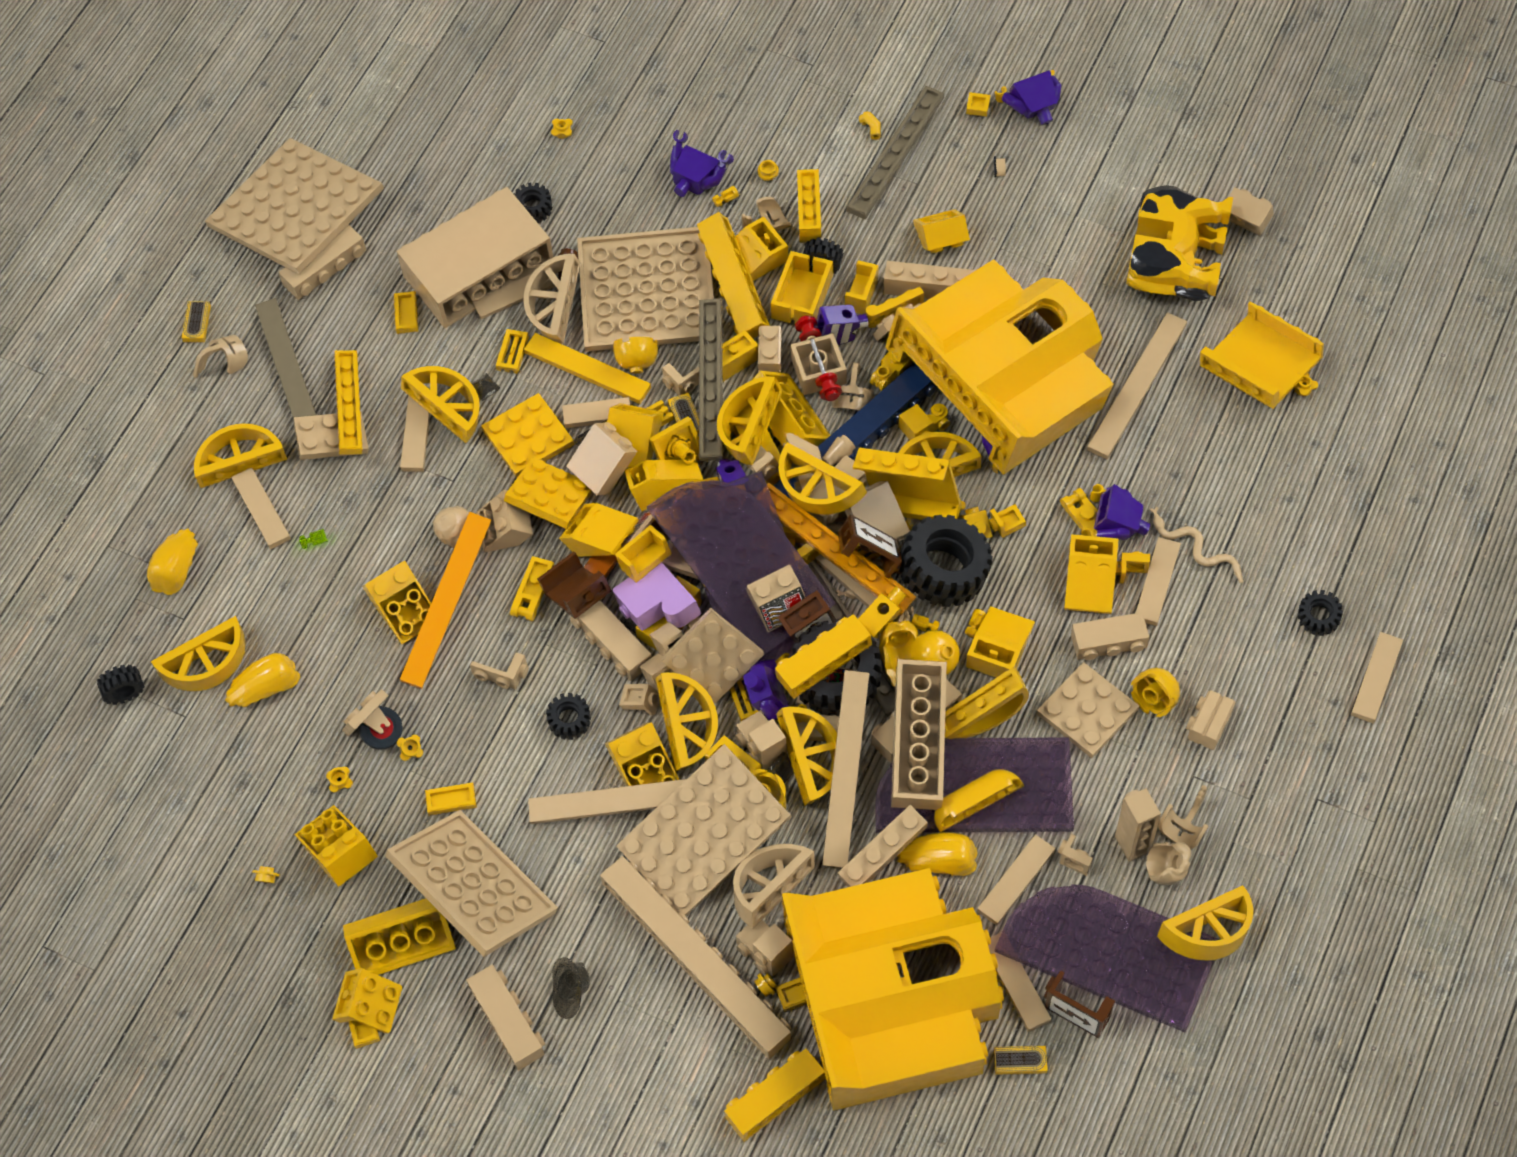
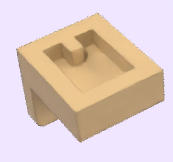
M625 684L619 706L623 710H645L649 715H655L657 706L660 703L659 693L650 684Z
M1071 834L1068 841L1063 840L1058 850V853L1061 854L1059 863L1087 876L1093 858L1083 850L1072 849L1076 836Z

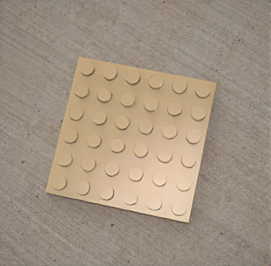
M289 138L205 220L207 227L300 274L384 187L381 182Z
M698 227L577 238L578 258L581 263L579 273L585 352L613 349V342L622 338L623 342H627L629 337H651L653 342L658 340V345L699 341V300L714 299L711 264L705 255V245L702 244L698 237Z

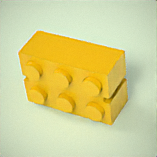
M790 251L771 301V319L791 323V320H794V324H796L800 317L808 315L815 317L817 320L819 308L823 305L833 278V261L813 257L812 273L810 272V255Z

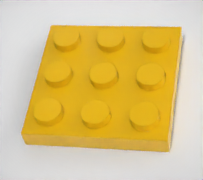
M539 393L481 425L482 431L516 478L532 457L546 462L575 445L570 434Z
M532 457L506 492L504 502L567 529L592 493V490L577 476Z

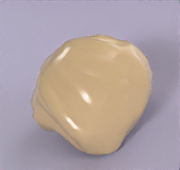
M455 506L442 509L436 514L432 522L436 536L442 543L455 548L469 511L463 507Z
M1168 842L1154 843L1147 855L1146 869L1150 880L1160 885H1172L1183 880L1188 874L1191 849L1182 842L1172 844Z

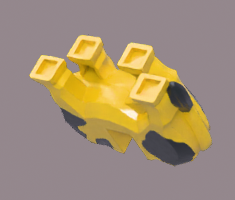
M1169 185L1158 186L1143 192L1126 284L1136 290L1174 295L1193 301L1208 299L1209 295L1215 296L1221 263L1215 262L1208 267L1201 268L1195 265V263L1201 264L1202 259L1194 258L1197 247L1214 250L1217 254H1223L1228 227L1214 229L1205 223L1217 224L1221 222L1228 225L1233 197H1227L1221 202H1214L1206 198H1197L1176 186Z

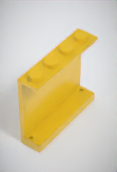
M1250 301L1248 303V315L1213 350L1205 346L1200 351V366L1274 409L1323 358L1324 343L1318 338L1303 332L1299 327L1287 323L1281 317L1273 315L1262 306H1258Z
M866 448L858 449L853 469L865 472L869 486L879 481H888L903 517L922 520L927 517L933 519L934 515H942L943 517L952 515L955 516V519H958L962 504L949 460Z

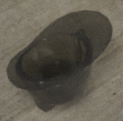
M563 957L554 963L552 969L553 1005L560 1017L570 1019L577 1014L580 1008L581 997L590 986V977L584 963H574L571 959Z

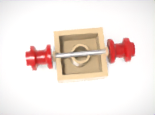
M808 315L802 316L795 324L796 330L801 332L799 336L800 342L790 344L791 361L803 395L820 391L819 394L822 400L834 401L842 393L841 385L847 384V369L833 333L821 336L820 329L815 328L817 326L816 318Z

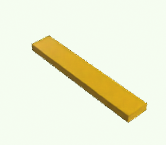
M534 333L524 348V352L527 355L624 398L629 397L631 401L638 404L642 403L651 389V383L537 333Z
M334 350L339 455L362 454L357 350Z

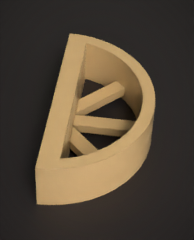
M575 254L559 255L542 263L532 273L524 290L523 302L528 318L541 335L560 344H564L581 264ZM562 271L561 281L555 275ZM550 278L558 292L541 291L540 289ZM536 298L556 300L536 315ZM553 313L550 328L540 323L543 319H545L547 316Z
M775 844L754 851L739 864L733 879L734 904L738 915L748 926L754 928L782 901L783 893H790L815 868L814 851L794 844ZM776 866L777 876L772 881L757 873L763 869ZM749 879L764 887L760 892L742 894V889Z

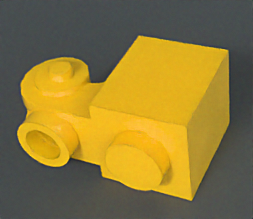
M888 352L882 358L881 366L872 373L870 384L882 391L912 365V359L907 355V358L899 363Z
M937 403L931 407V414L927 415L916 404L899 415L898 427L909 440L938 429L943 431L950 425V421L947 418L948 409L945 405Z

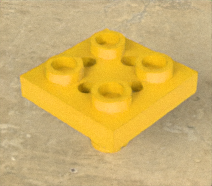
M688 416L649 438L658 460H683L687 464L693 463L695 459L697 461L700 460L699 436L692 419Z

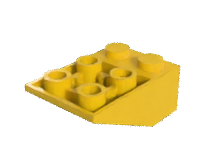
M764 216L745 226L735 236L752 281L787 262L789 257L788 245Z
M696 459L690 464L685 463L683 460H644L625 470L630 491L642 512L658 506L659 503L667 499H674L681 492L694 489L704 482Z
M598 503L584 504L559 539L572 552L574 551L578 557L615 555L622 548V543L626 537L634 532V526L639 519Z
M1071 534L1064 610L1112 614L1118 539Z
M404 560L362 586L401 645L419 634L431 605V601Z
M990 606L967 653L966 667L996 678L1012 667L1017 669L1035 621Z
M647 722L605 743L626 786L680 780L652 722Z
M335 805L323 811L321 815L294 834L338 887L378 858L367 838Z

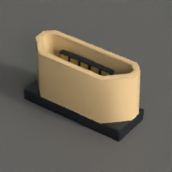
M994 156V177L1006 176L1005 158H996Z

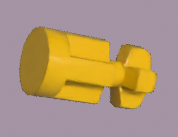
M731 186L721 192L720 197L718 195L713 196L712 200L715 206L719 207L723 205L722 201L727 203L738 198L739 193L735 186Z
M974 609L968 623L969 626L965 630L967 636L974 638L977 629H979L986 616L984 611Z
M916 613L911 621L917 629L926 631L927 628L935 631L939 629L940 625L939 621L935 620L933 624L929 623V618Z

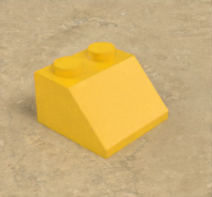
M955 209L913 220L923 248L931 253L940 252L943 250V247L949 245L951 247H959L964 245L965 241L970 240L965 214Z

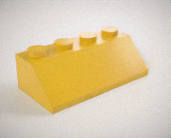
M760 370L752 379L769 376L776 377L783 389L769 423L771 433L779 440L782 446L786 443V434L792 433L817 447L831 436L789 374Z
M426 898L343 925L344 938L355 969L363 968L377 975L456 949L448 920Z

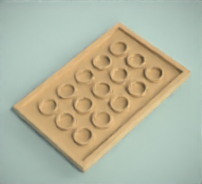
M724 744L619 842L616 847L630 862L633 861L638 866L637 870L644 878L648 877L656 886L654 889L661 896L665 894L673 904L672 908L677 913L681 911L687 916L731 875L745 858L756 851L792 816Z
M461 810L386 851L385 857L483 957L555 915L558 907Z

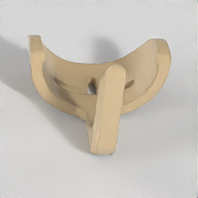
M763 197L756 201L760 217L764 216L777 232L792 226L773 197ZM767 213L770 215V217H771V219H772V221L774 222L775 225H773V224L771 223V221H770V219H769ZM741 214L742 228L752 223V217Z
M229 335L211 340L209 346L197 355L193 377L197 378L198 374L205 370L208 357L220 350L225 353L228 366L227 372L229 374L242 369L247 363L248 354L239 337Z
M853 363L850 385L841 386L842 393L864 395V397L853 396V401L850 402V396L840 395L838 399L832 401L833 408L860 410L873 399V390L856 385L857 375L860 370L859 363Z
M1205 785L1201 786L1186 819H1181L1174 812L1173 805L1169 804L1158 825L1159 831L1166 838L1174 843H1185L1190 849L1198 845L1209 826L1204 824L1203 827H1197L1192 825L1191 822L1204 801L1207 787ZM1171 822H1173L1174 824H1176L1178 827L1182 828L1183 830H1185V831H1187V832H1189V833H1192V834H1194V835L1188 834V833H1186V832L1183 831L1182 834H1181V836H1178V834H1179V832H1180V829L1177 828L1175 825H1173Z

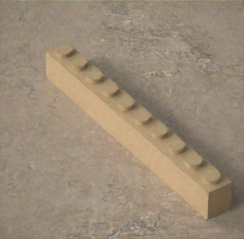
M623 856L620 857L600 874L602 884L767 1059H771L791 1041V1026L784 1018L778 1019L772 1013L774 1009L765 999L761 1001L755 995L757 994L755 988L749 982L744 983L739 978L740 974L732 964L727 965L722 960L723 956L716 947L710 948L705 943V936L698 929L693 930L688 925L690 922L681 911L677 913L672 908L673 904L665 894L660 896L654 889L656 886L648 877L644 879L639 874L638 866L633 861L628 862Z

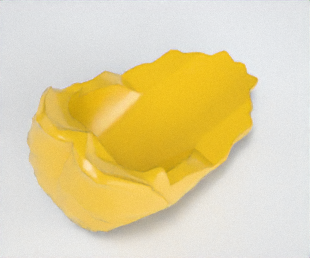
M189 528L181 529L176 534L168 536L153 553L147 568V579L152 591L173 595L183 587L187 578V572L192 565L195 549L198 546L197 540L194 539L195 534Z
M908 620L901 621L900 623H888L880 634L879 650L886 675L889 677L893 687H895L898 659L914 660V658H911V648L916 637L919 635L917 628Z
M281 653L269 654L253 662L232 680L230 689L226 692L225 701L229 703L230 707L235 705L247 707L260 699H265L281 691L293 688L298 684L300 674L295 670L293 660H290L286 655Z
M941 832L917 837L897 856V861L904 863L910 871L930 868L931 873L967 876L973 873L977 867L975 861L977 848L968 836L958 833Z

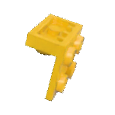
M363 968L347 971L344 975L332 1020L339 1023L355 1020L385 1034L390 1033L402 986Z

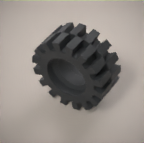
M528 183V187H525L523 184L521 185V190L519 188L515 190L516 194H513L537 223H541V218L545 221L547 219L546 215L550 216L553 208L549 190L545 189L544 185L539 187V183H535L534 186H532V183ZM530 200L540 201V203L534 207H527L524 205L527 201Z
M820 237L816 240L811 239L807 241L803 254L810 255V271L813 270V257L833 261V273L836 274L840 269L844 254L840 245H834L835 242L832 240L828 242L827 238L821 240Z
M1315 590L1312 592V595L1308 593L1305 595V599L1302 598L1298 609V619H1300V625L1305 626L1304 630H1311L1313 635L1319 632V636H1324V632L1328 635L1332 633V630L1335 631L1343 614L1342 603L1338 604L1339 598L1336 596L1333 599V593L1331 592L1328 595H1324L1325 590H1321L1320 594ZM1316 606L1324 607L1328 610L1329 617L1325 620L1315 619L1311 615V610Z
M129 664L127 667L125 665H120V668L112 667V671L106 670V674H101L99 676L100 679H97L103 701L107 704L113 703V705H117L118 702L123 704L125 700L131 701L133 700L132 697L137 698L145 687L137 667H132Z
M564 693L560 694L561 699L559 700L557 697H554V703L550 702L548 704L549 709L546 710L551 732L553 731L557 737L560 734L561 739L564 740L566 736L569 737V740H573V735H576L577 738L581 737V731L585 734L587 726L590 727L591 724L590 710L584 698L581 699L578 694L573 697L572 693H568V697H565ZM572 709L578 713L577 719L571 723H563L559 719L560 714L565 710Z

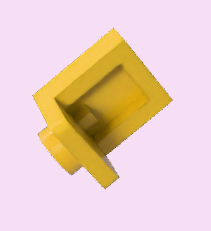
M1016 504L998 513L994 508L990 510L991 519H989V524L994 532L998 531L1002 538L1027 526Z
M977 506L965 509L966 514L960 515V519L967 520L969 525H975L978 528V532L983 533L986 538L993 537L986 510H979Z
M1139 551L1132 553L1122 552L1121 559L1117 561L1116 575H1119V583L1124 584L1126 572L1148 573L1150 554H1144Z

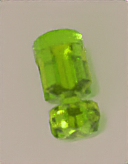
M324 529L309 533L308 538L304 535L299 537L303 549L308 548V543H312L315 546L328 542Z

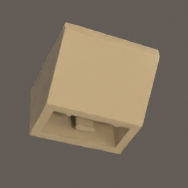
M508 490L500 492L476 512L480 516L491 519V524L482 543L484 552L519 546L533 535L529 512L504 502V497Z

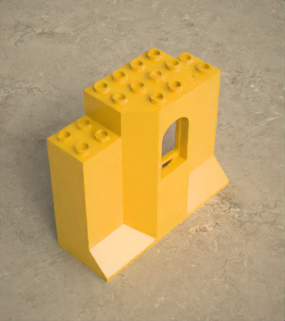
M994 259L914 309L897 308L885 346L899 363L904 361L908 355L993 446L988 459L1003 475L1103 409L1114 385L1111 379L1094 362L1103 338L1094 311L1090 305L1083 301L1075 290L1062 279L1043 277L1023 290L1020 284ZM1036 311L1054 331L1035 344H1032L1014 324Z
M930 868L813 896L794 893L782 894L784 924L787 935L792 939L793 952L823 1064L826 1086L833 1111L982 1075L984 1065H987L986 1057H988V1051L985 1042H980V1023L999 1019L1000 1009H1003L1002 1001H1004L1002 988L998 986L997 958L995 953L990 954L989 945L991 944L989 932L987 929L983 930L980 915L976 914L973 907L946 913L943 898L939 899L938 890H940L937 876H932ZM939 944H949L956 949L961 962L957 973L916 984L911 983L903 953ZM898 964L901 965L904 977L900 978V974L897 967Z

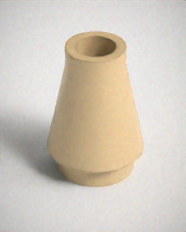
M847 436L837 437L822 457V461L833 466L840 462L845 455H852V451L856 447Z

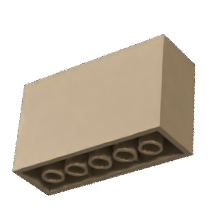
M508 187L496 191L492 196L477 202L473 207L460 212L454 218L441 223L437 228L422 234L418 239L403 245L396 251L404 278L444 328L475 311L471 300L478 301L485 294L532 274L542 263L553 258L550 237Z

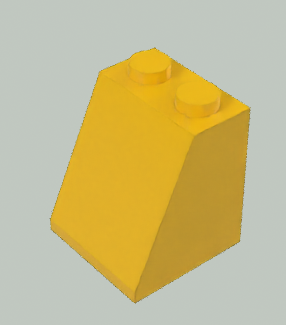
M623 403L609 408L607 422L616 428V432L620 436L627 438L632 443L631 446L638 451L628 465L629 468L644 460H652L654 449L649 438L659 433L664 412Z

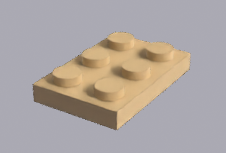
M360 411L363 447L362 454H368L369 448L366 438L362 411ZM337 413L294 417V428L300 460L347 456L339 455Z

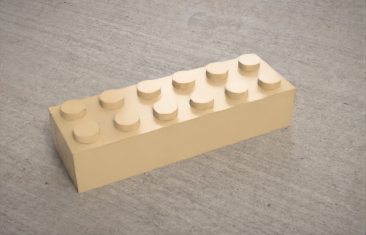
M898 659L895 682L891 807L907 808L911 805L914 809L937 810L942 806L947 662Z

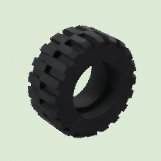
M934 515L933 519L931 517L921 520V523H916L911 531L908 532L901 549L902 565L899 569L900 573H902L901 578L905 584L908 583L907 588L912 593L916 592L918 594L917 597L923 601L924 599L930 601L929 604L937 605L939 603L942 604V607H950L951 604H954V606L963 605L964 601L969 602L974 599L975 595L979 594L990 572L993 560L990 544L986 543L987 538L983 533L978 532V528L975 525L967 524V520L963 518L960 520L955 519V516L947 515V517ZM931 551L950 553L961 562L964 569L958 571L942 569L929 559L927 553Z
M835 620V623L831 624L828 621L821 622L822 626L816 627L814 625L810 627L808 634L803 632L798 637L799 643H794L790 657L795 655L801 646L809 645L815 641L820 633L834 628L839 620ZM872 636V645L853 658L859 665L857 672L869 673L866 705L869 704L868 697H875L877 687H880L882 681L881 654ZM821 680L799 695V698L804 704L809 702L810 709L815 712L821 709L824 715L830 716L831 712H836V716H839L843 681L832 683Z

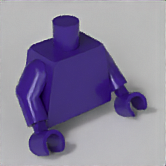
M679 130L674 131L673 138L676 141V145H673L670 157V173L673 175V181L676 185L674 192L680 197H684L688 191L700 195L705 190L719 185L726 172V165H730L734 161L733 155L729 154L727 159L724 160L727 151L721 150L718 154V159L688 145H685L683 148L682 144L688 140L687 133L684 132L683 138L678 140Z

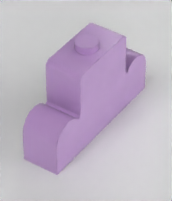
M662 562L637 583L629 577L613 588L614 595L620 605L619 610L626 619L630 617L640 630L647 629L664 616L667 622H670L677 628H681L701 615L696 600Z

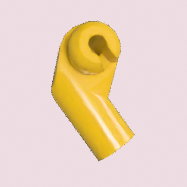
M863 112L859 116V122L862 125L868 124L870 126L871 139H880V121L871 112Z

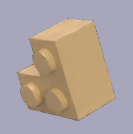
M670 622L650 634L658 654L639 666L647 683L657 692L658 688L655 678L661 673H676L662 662V657L683 636L682 631Z
M761 710L736 724L737 734L735 738L742 748L744 746L747 748L748 754L760 763L761 769L767 770L787 758L785 735L774 719L768 721Z
M761 920L754 928L747 925L736 935L737 950L746 958L750 956L755 961V967L764 975L768 973L773 978L794 958L792 939L775 923L769 927Z

